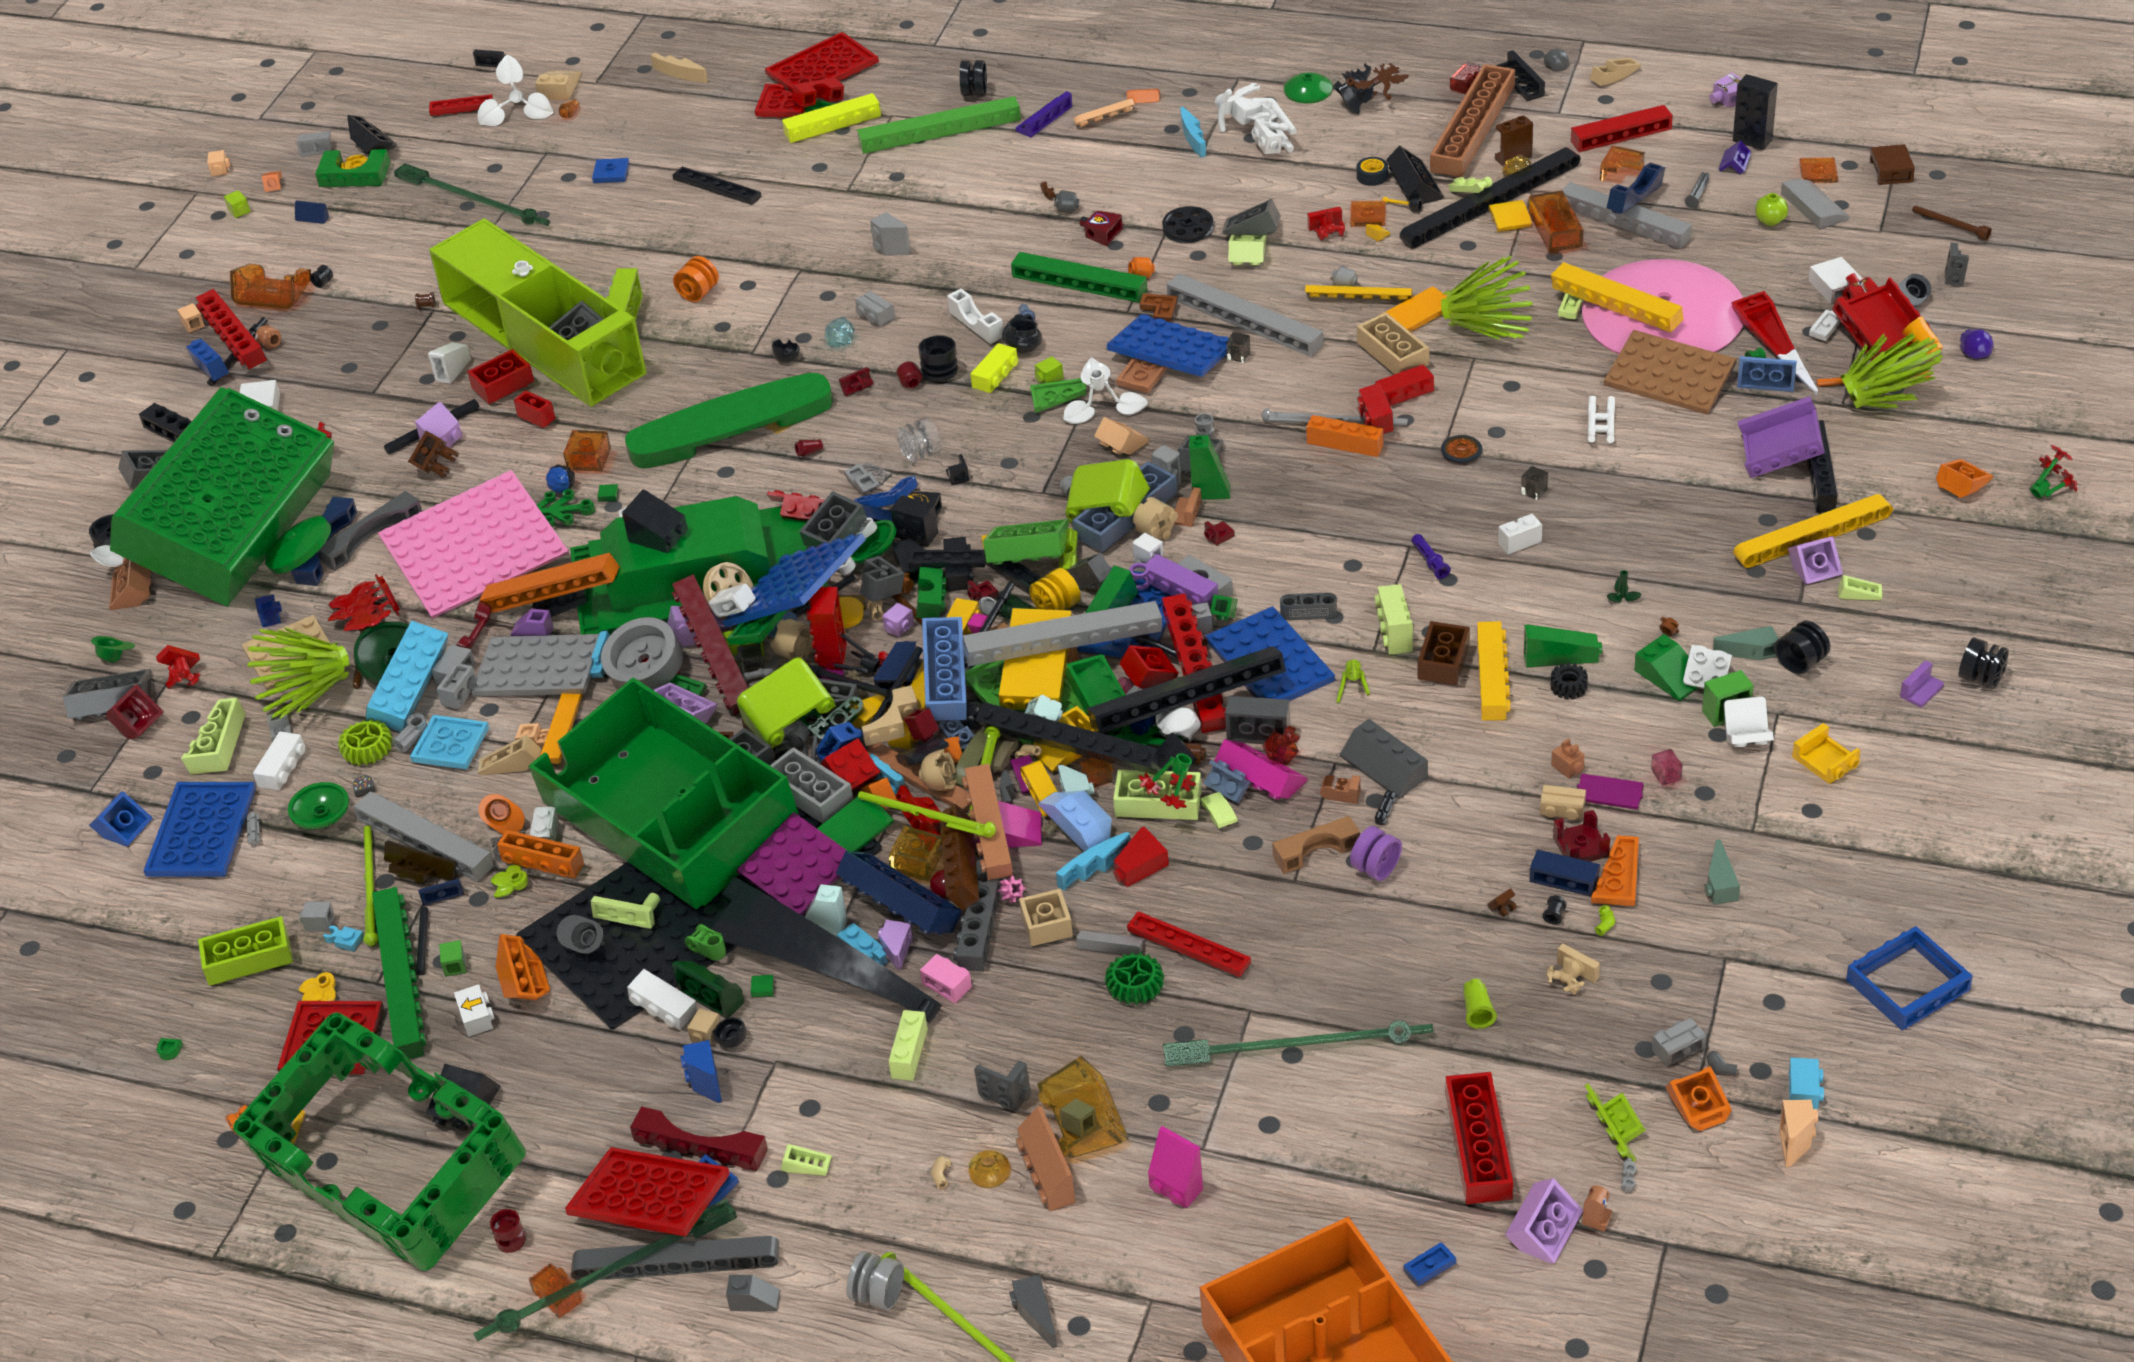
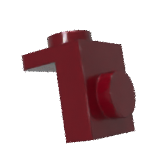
M971 580L967 582V595L971 600L978 601V604L979 600L984 597L994 599L999 595L998 590L988 580L977 586Z

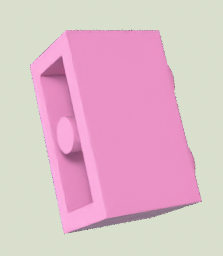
M938 954L920 969L922 985L954 1003L972 987L970 972L967 969L955 965L948 958H943Z

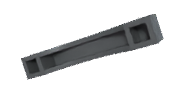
M404 491L325 542L318 551L321 562L333 571L350 562L356 548L368 537L422 512L419 500L407 491Z

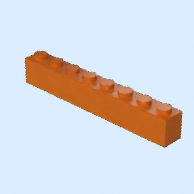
M610 553L486 585L479 601L489 605L491 613L611 583L614 581L620 566Z

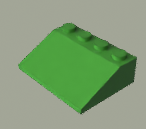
M1061 519L994 527L983 540L986 562L998 565L1009 560L1012 563H1017L1030 558V561L1040 560L1041 557L1047 556L1049 559L1059 558L1065 551L1069 520Z

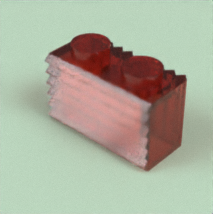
M1467 61L1450 78V90L1466 94L1481 70L1482 65Z

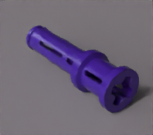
M1421 534L1414 535L1411 542L1426 559L1428 568L1434 571V575L1438 579L1447 577L1450 574L1451 568L1447 563H1444L1443 557L1434 552Z

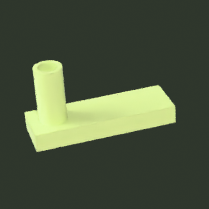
M650 893L644 903L639 905L594 896L591 900L593 918L651 929L655 924L653 911L660 902V897L655 893Z

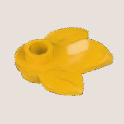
M323 972L316 978H309L304 981L299 988V991L304 993L302 1001H334L336 998V991L334 989L336 984L335 977L329 972Z

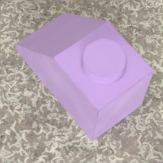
M886 920L883 928L879 930L878 940L881 941L884 952L894 967L900 970L913 939L911 924Z

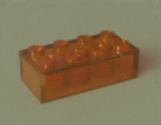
M1563 190L1529 196V215L1549 253L1583 247L1584 229Z

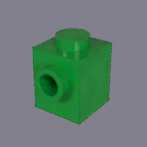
M1214 594L1211 614L1217 615L1216 619L1228 621L1229 617L1235 618L1238 599Z

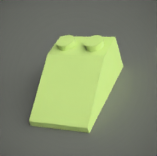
M1266 234L1231 235L1229 239L1228 262H1232L1233 265H1242L1243 262H1250V265H1260V262L1263 263Z

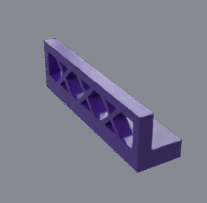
M1066 91L1018 125L1016 132L1030 138L1073 107L1072 94Z

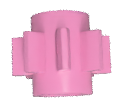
M1009 876L1007 880L1000 881L1002 885L998 892L1003 896L1002 900L1009 898V902L1014 903L1016 898H1023L1022 893L1026 887H1023L1022 879L1014 881V876Z

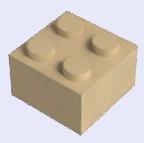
M1061 889L1019 898L1021 917L1031 946L1073 937L1071 918Z

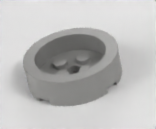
M651 617L638 618L623 624L609 636L601 652V663L604 671L617 689L621 688L632 677L649 688L656 689L668 684L678 673L683 661L682 645L666 622ZM649 658L647 662L641 663V659Z

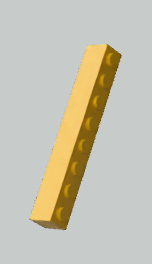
M1565 262L1551 274L1552 287L1554 289L1672 333L1684 320L1683 308L1678 304Z

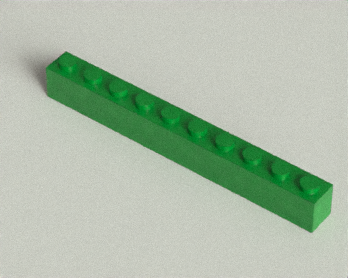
M397 887L372 892L393 1046L404 1052L408 1059L424 1056L423 1046H427L425 1034L421 1033V1030L425 1028L422 1017H419V1014H422L420 1001H416V998H420L417 985L414 986V983L417 982L416 972L411 968L415 967L413 955L409 954L413 949L411 940L407 939L410 936L409 926L405 924L408 921L406 909L402 908L406 906L403 894L399 895Z

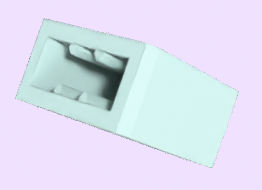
M821 884L805 918L835 936L845 929L848 921L842 888Z

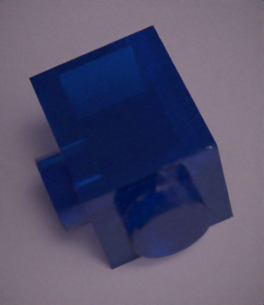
M274 594L255 599L262 627L281 623L280 612H282L280 601H276Z

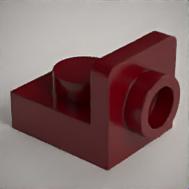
M1209 521L1204 523L1206 539L1216 546L1235 536V531L1224 521L1214 526Z

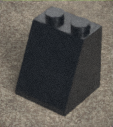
M644 489L622 512L628 542L668 553L688 530L684 514Z
M444 1064L441 1072L442 1077L454 1082L489 1105L500 1088L499 1084L485 1074ZM433 1098L431 1099L426 1115L433 1119V1123L445 1126L446 1123L452 1124L453 1129L463 1132L465 1128L474 1130L473 1126L468 1125L455 1116L450 1119L440 1118L435 1110L436 1103Z

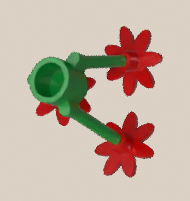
M2055 445L2050 446L2052 450L2057 452L2053 460L2048 455L2045 458H2039V461L2042 462L2040 467L2044 468V471L2029 488L2030 492L2040 499L2043 496L2048 498L2062 487L2069 486L2070 490L2078 491V483L2072 480L2074 478L2073 474H2069L2066 469H2064V472H2061L2065 478L2062 480V483L2049 489L2050 483L2045 478L2052 470L2059 474V469H2062V466L2056 463L2061 461L2063 457L2067 460H2073L2067 452L2062 451L2061 448Z
M1183 753L1177 754L1175 758L1170 757L1168 763L1154 777L1150 778L1147 773L1144 774V777L1139 775L1140 786L1146 788L1147 794L1152 792L1158 796L1157 790H1161V787L1156 784L1157 780L1172 766L1173 773H1171V777L1174 780H1171L1169 784L1176 785L1175 792L1171 797L1164 794V798L1161 797L1160 800L1165 802L1166 806L1173 805L1176 809L1180 807L1186 808L1185 800H1179V792L1182 787L1185 791L1189 792V786H1196L1195 782L1190 781L1193 775H1187V771L1192 763L1191 758Z

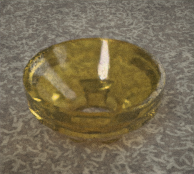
M1520 154L1505 161L1502 169L1503 177L1532 164L1529 158L1520 156Z
M985 1150L973 1156L969 1163L968 1172L970 1179L976 1185L984 1188H993L1007 1180L1010 1175V1164L1003 1153L996 1150ZM988 1157L995 1160L991 1165L982 1164V1160Z

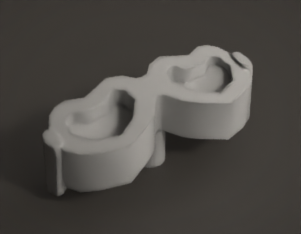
M1627 1158L1622 1167L1621 1190L1625 1193L1631 1192L1636 1185L1633 1177L1636 1174L1637 1168L1631 1158Z

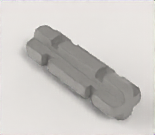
M250 812L247 815V842L252 844V846L260 843L259 815L255 814V812Z

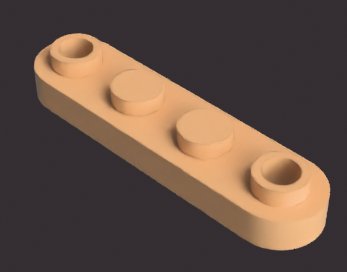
M1133 99L1124 100L1078 115L1073 120L1075 125L1082 127L1089 124L1088 122L1092 120L1094 122L1104 119V116L1109 115V117L1118 115L1120 111H1124V113L1133 110L1132 107L1135 106Z

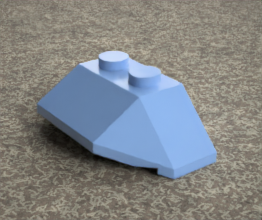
M1085 791L1054 792L1039 802L1038 805L1084 852L1110 839L1112 818Z

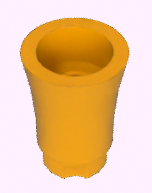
M1923 316L1911 322L1902 332L1905 336L1913 332V335H1915V338L1911 340L1913 343L1917 340L1921 342L1928 337L1930 341L1935 339L1934 343L1926 347L1935 343L1938 346L1928 351L1927 355L1936 350L1943 349L1939 342L1940 340L1929 328Z

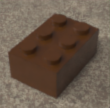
M1430 621L1417 662V679L1457 685L1470 645V627Z

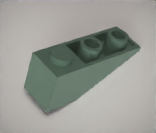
M1768 626L1714 637L1713 650L1724 651L1732 655V657L1763 660L1776 657L1774 648L1779 638L1773 627Z

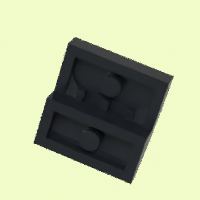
M932 737L895 757L898 763L906 760L910 767L922 761L928 754L945 749L949 744L941 738Z

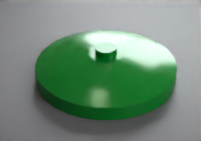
M314 516L291 527L270 548L265 559L266 566L272 573L282 574L308 561L327 541L331 532L330 523L322 516Z

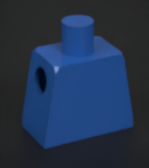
M850 722L829 727L816 749V755L823 761L825 757L857 738L860 740L863 733Z

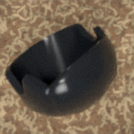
M777 339L771 344L773 354L779 361L793 360L800 352L799 345L791 342V340H788L787 343H782L780 339Z
M974 700L966 701V720H960V722L964 726H968L970 730L982 727L976 721L982 703Z
M735 1017L723 1019L713 1030L714 1039L720 1046L725 1048H733L740 1045L745 1040L747 1033L743 1020Z

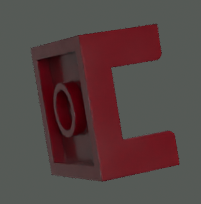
M1594 810L1584 812L1583 824L1564 829V818L1554 820L1553 839L1563 856L1590 862L1609 857L1610 838L1607 833H1604L1603 838L1597 829L1598 817Z

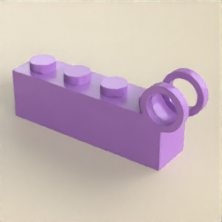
M1158 554L1152 557L1146 564L1135 563L1129 568L1134 581L1138 579L1146 581L1144 585H1136L1138 590H1144L1149 585H1152L1172 596L1185 593L1187 600H1191L1192 605L1208 602L1209 607L1212 605L1213 595H1219L1217 583ZM1136 568H1144L1145 572L1141 574H1136L1133 572V570Z

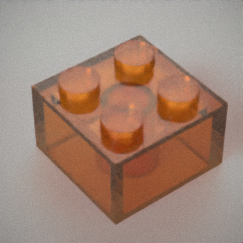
M572 430L563 453L566 467L574 471H603L611 450L608 432Z

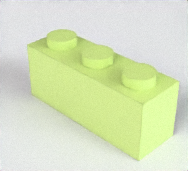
M903 1010L889 1058L892 1079L914 1080L928 1030L925 1012Z

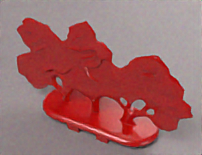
M375 574L380 587L372 589L375 581H364L354 586L349 594L336 596L328 605L332 609H340L332 613L328 621L346 620L349 617H353L346 623L343 631L361 630L368 626L374 627L382 619L388 617L391 611L383 610L385 606L390 604L397 616H400L398 613L400 608L383 576L378 577ZM380 590H382L383 592L382 595H379L377 597L372 596ZM385 597L387 599L386 602L380 605H374V602Z

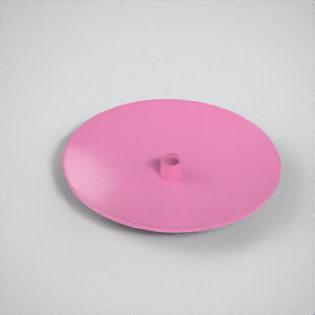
M1674 259L1637 261L1617 267L1602 276L1682 306L1684 320L1672 333L1583 300L1582 317L1590 334L1604 347L1617 354L1621 352L1633 330L1712 352H1718L1737 337L1744 325L1731 307V302L1743 297L1730 280L1708 267Z

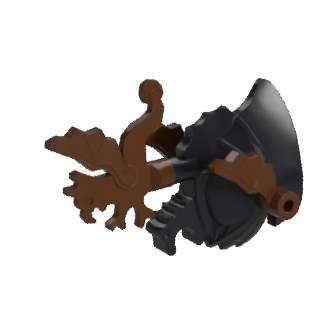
M1364 63L1365 71H1360L1359 69L1356 72H1353V70L1350 72L1346 71V73H1342L1346 82L1341 84L1338 80L1333 86L1342 96L1347 108L1354 114L1359 115L1361 104L1367 103L1378 94L1377 91H1373L1375 85L1382 82L1384 84L1383 94L1387 100H1391L1392 96L1387 94L1391 86L1390 82L1399 84L1404 82L1409 75L1396 74L1399 73L1398 69L1400 68L1389 63L1390 67H1387L1386 70L1384 69V64L1380 65L1381 71H1378L1375 67L1373 72L1378 73V76L1371 81H1367L1372 69L1371 66Z

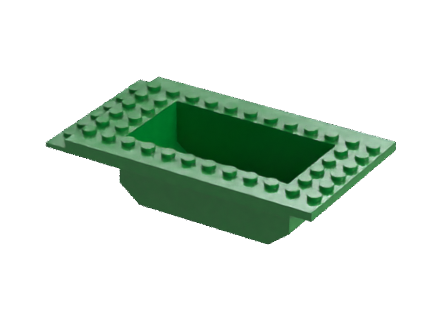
M738 496L673 507L685 515L688 530L668 553L628 542L623 517L615 518L600 532L601 539L588 541L587 545L570 547L572 562L610 553L620 566L613 582L588 588V603L577 607L580 634H600L601 631H608L609 635H611L623 624L644 617L657 618L668 623L671 606H682L680 602L676 603L672 592L675 591L672 584L694 574L704 595L703 582L707 572L712 567L721 563L729 562L738 565L748 574L753 587L757 586L758 580L769 573L768 570L778 564L779 558L783 555H792L798 550L805 551L809 548L804 545L799 532L807 521L781 517L782 506L759 510L758 504ZM719 569L720 576L724 578L725 574L723 570ZM735 573V580L740 583V577ZM827 581L821 587H828ZM711 582V589L716 592V586Z

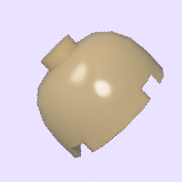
M944 749L928 754L923 759L921 769L919 770L921 781H924L930 789L938 792L951 790L956 785V779L953 780L956 768L951 755L948 752L944 753Z

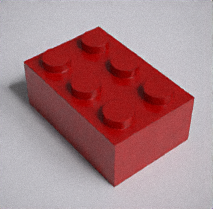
M514 349L467 371L471 388L488 404L496 402L535 382L531 365Z

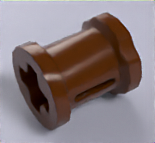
M434 292L423 295L416 293L415 303L417 309L424 306L435 307Z

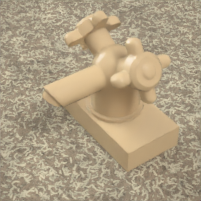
M1562 943L1557 951V963L1563 966L1560 971L1553 970L1554 966L1551 965L1546 972L1549 983H1552L1553 979H1560L1562 983L1568 985L1563 990L1565 992L1570 991L1575 995L1584 986V982H1578L1576 978L1580 975L1595 983L1599 978L1600 963Z

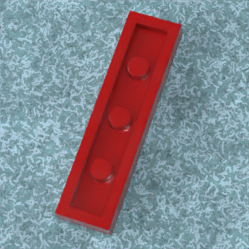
M493 94L431 101L429 103L430 116H440L442 114H456L458 112L479 110L484 101L494 99Z

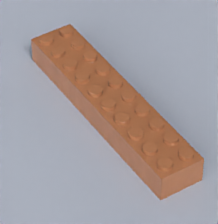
M1487 64L1482 66L1430 154V172L1463 177L1515 87V69Z

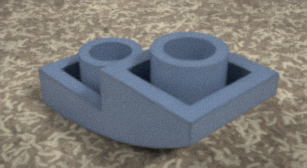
M944 720L938 723L939 730L946 738L959 737L961 751L966 749L974 737L968 726L964 727L960 720Z

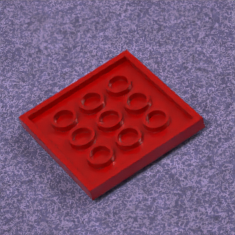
M298 1001L278 1063V1072L332 1013H341L376 1034L384 1008L382 1001ZM356 1063L355 1068L349 1074H365L366 1068L361 1066L360 1063Z

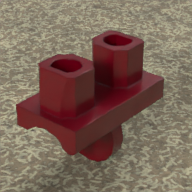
M868 367L839 379L844 396L859 390H865L866 387L874 384Z

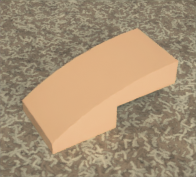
M539 723L520 724L515 740L527 735L539 747H543L549 729H541Z

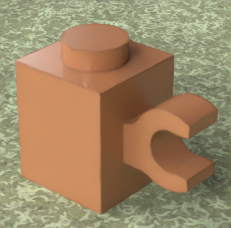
M1568 738L1552 751L1551 766L1570 779L1574 775L1581 773L1584 769L1585 754L1579 750L1577 744L1574 746L1570 744V739Z

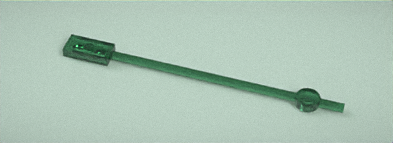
M404 163L394 171L395 177L420 185L426 182L518 215L523 223L533 224L537 222L546 226L550 224L549 219L537 216L535 209L521 210L431 178L429 171Z
M1395 1020L1390 1023L1388 1028L1253 1042L1209 1046L1208 1039L1163 1043L1165 1066L1210 1062V1055L1374 1038L1390 1037L1396 1043H1403L1409 1039L1410 1035L1433 1033V1024L1409 1026L1405 1021ZM1397 1027H1401L1403 1029L1401 1035L1395 1034V1029Z
M724 1199L706 1208L687 1235L692 1233L695 1239L736 1219V1212L729 1202ZM669 1234L518 1311L515 1309L503 1310L497 1314L494 1323L474 1332L473 1335L478 1342L497 1331L511 1333L520 1326L521 1319L685 1236Z

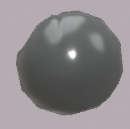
M1552 49L1544 56L1545 66L1548 67L1549 65L1552 71H1561L1570 65L1568 54L1562 49Z

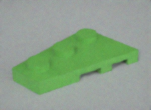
M1081 378L1030 385L1035 413L1086 395V386L1082 383Z

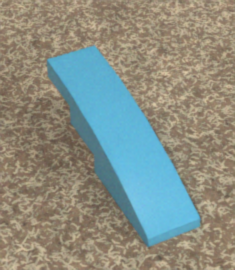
M1180 107L1181 124L1186 140L1200 157L1206 156V141L1203 140L1200 121L1184 107Z
M1125 832L1107 839L1072 859L1056 872L1057 886L1065 890L1077 878L1085 882L1096 870L1105 873L1131 840L1130 833Z

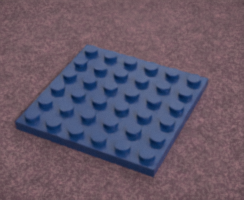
M862 533L857 535L850 534L844 539L837 538L831 543L824 542L818 547L811 546L805 551L798 550L792 555H783L779 558V563L772 566L768 570L769 573L758 580L757 586L751 588L755 596L752 604L743 612L726 616L722 623L727 628L804 605L857 550L866 538Z

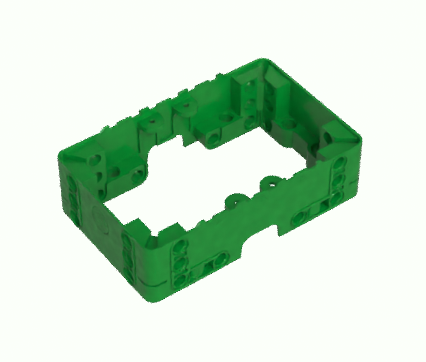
M338 1012L330 1014L233 1125L234 1132L259 1162L272 1173L283 1178L296 1189L301 1190L304 1194L319 1202L323 1207L331 1210L337 1216L353 1225V1227L364 1232L367 1236L382 1244L386 1249L394 1252L402 1260L409 1262L421 1271L430 1270L435 1266L526 1155L524 1145L499 1111L436 1072L434 1073L436 1078L414 1065L404 1052L397 1049L391 1043ZM356 1063H360L361 1066L374 1074L381 1067L389 1075L394 1069L404 1073L412 1079V1083L408 1087V1094L413 1101L422 1102L434 1092L435 1095L432 1098L436 1103L435 1110L440 1118L450 1119L455 1116L474 1127V1130L402 1215L359 1187H355L344 1201L341 1200V1190L334 1184H327L322 1188L317 1186L315 1188L303 1176L313 1164V1161L301 1149L290 1142L297 1134L290 1126L291 1122L332 1076L342 1082L355 1068Z

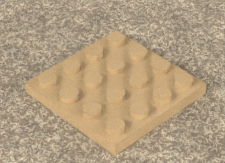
M314 615L285 626L286 628L330 643ZM284 627L278 629V630H282V631H285V632H289V631H286ZM269 634L263 635L265 637L276 638V636ZM255 639L242 644L243 650L250 662L306 658L273 657L266 652H251L248 650L250 646L271 648L294 646ZM273 666L253 667L259 677L285 672H271L270 668ZM294 676L280 678L262 683L266 691L276 688L274 686L276 682Z

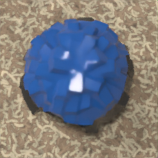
M557 464L552 466L546 474L548 488L560 494H563V491L566 489H571L575 482L574 471L565 465Z

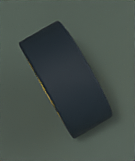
M1379 157L1363 158L1356 166L1357 180L1368 186L1384 183L1388 179V163Z

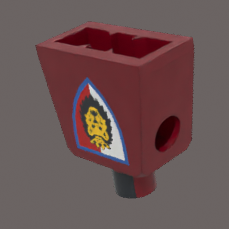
M1095 211L1090 218L1082 216L1080 226L1085 227V236L1088 239L1108 246L1123 229L1122 215Z

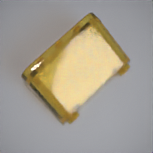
M1082 1055L1037 1084L1040 1091L1038 1094L1040 1101L1045 1106L1048 1104L1053 1109L1063 1135L1059 1139V1146L1064 1157H1078L1119 1145L1128 1140L1127 1132L1104 1077ZM1074 1099H1078L1094 1107L1096 1110L1097 1127L1081 1137L1063 1129L1061 1124L1060 1109Z

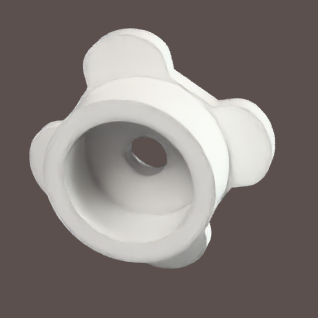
M518 261L515 263V269L512 270V273L519 276H527L529 271L533 270V266L529 265L527 261Z

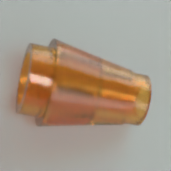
M573 99L561 104L558 110L559 115L565 119L571 118L579 108V102Z

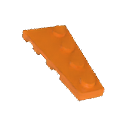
M1617 835L1608 861L1603 868L1601 878H1599L1595 892L1591 896V903L1635 906L1639 837Z

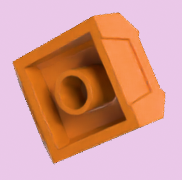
M1963 459L1941 464L1936 476L1939 488L1946 489L1957 495L1958 498L1978 491L1993 478V475Z
M1711 1066L1681 1079L1672 1080L1666 1086L1680 1114L1691 1127L1698 1131L1724 1123L1732 1111Z

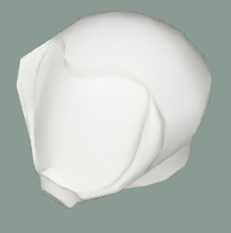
M1185 706L1155 716L1157 727L1160 729L1159 733L1165 738H1168L1173 732L1181 736L1183 740L1190 742L1192 735L1199 730L1201 725L1196 712Z

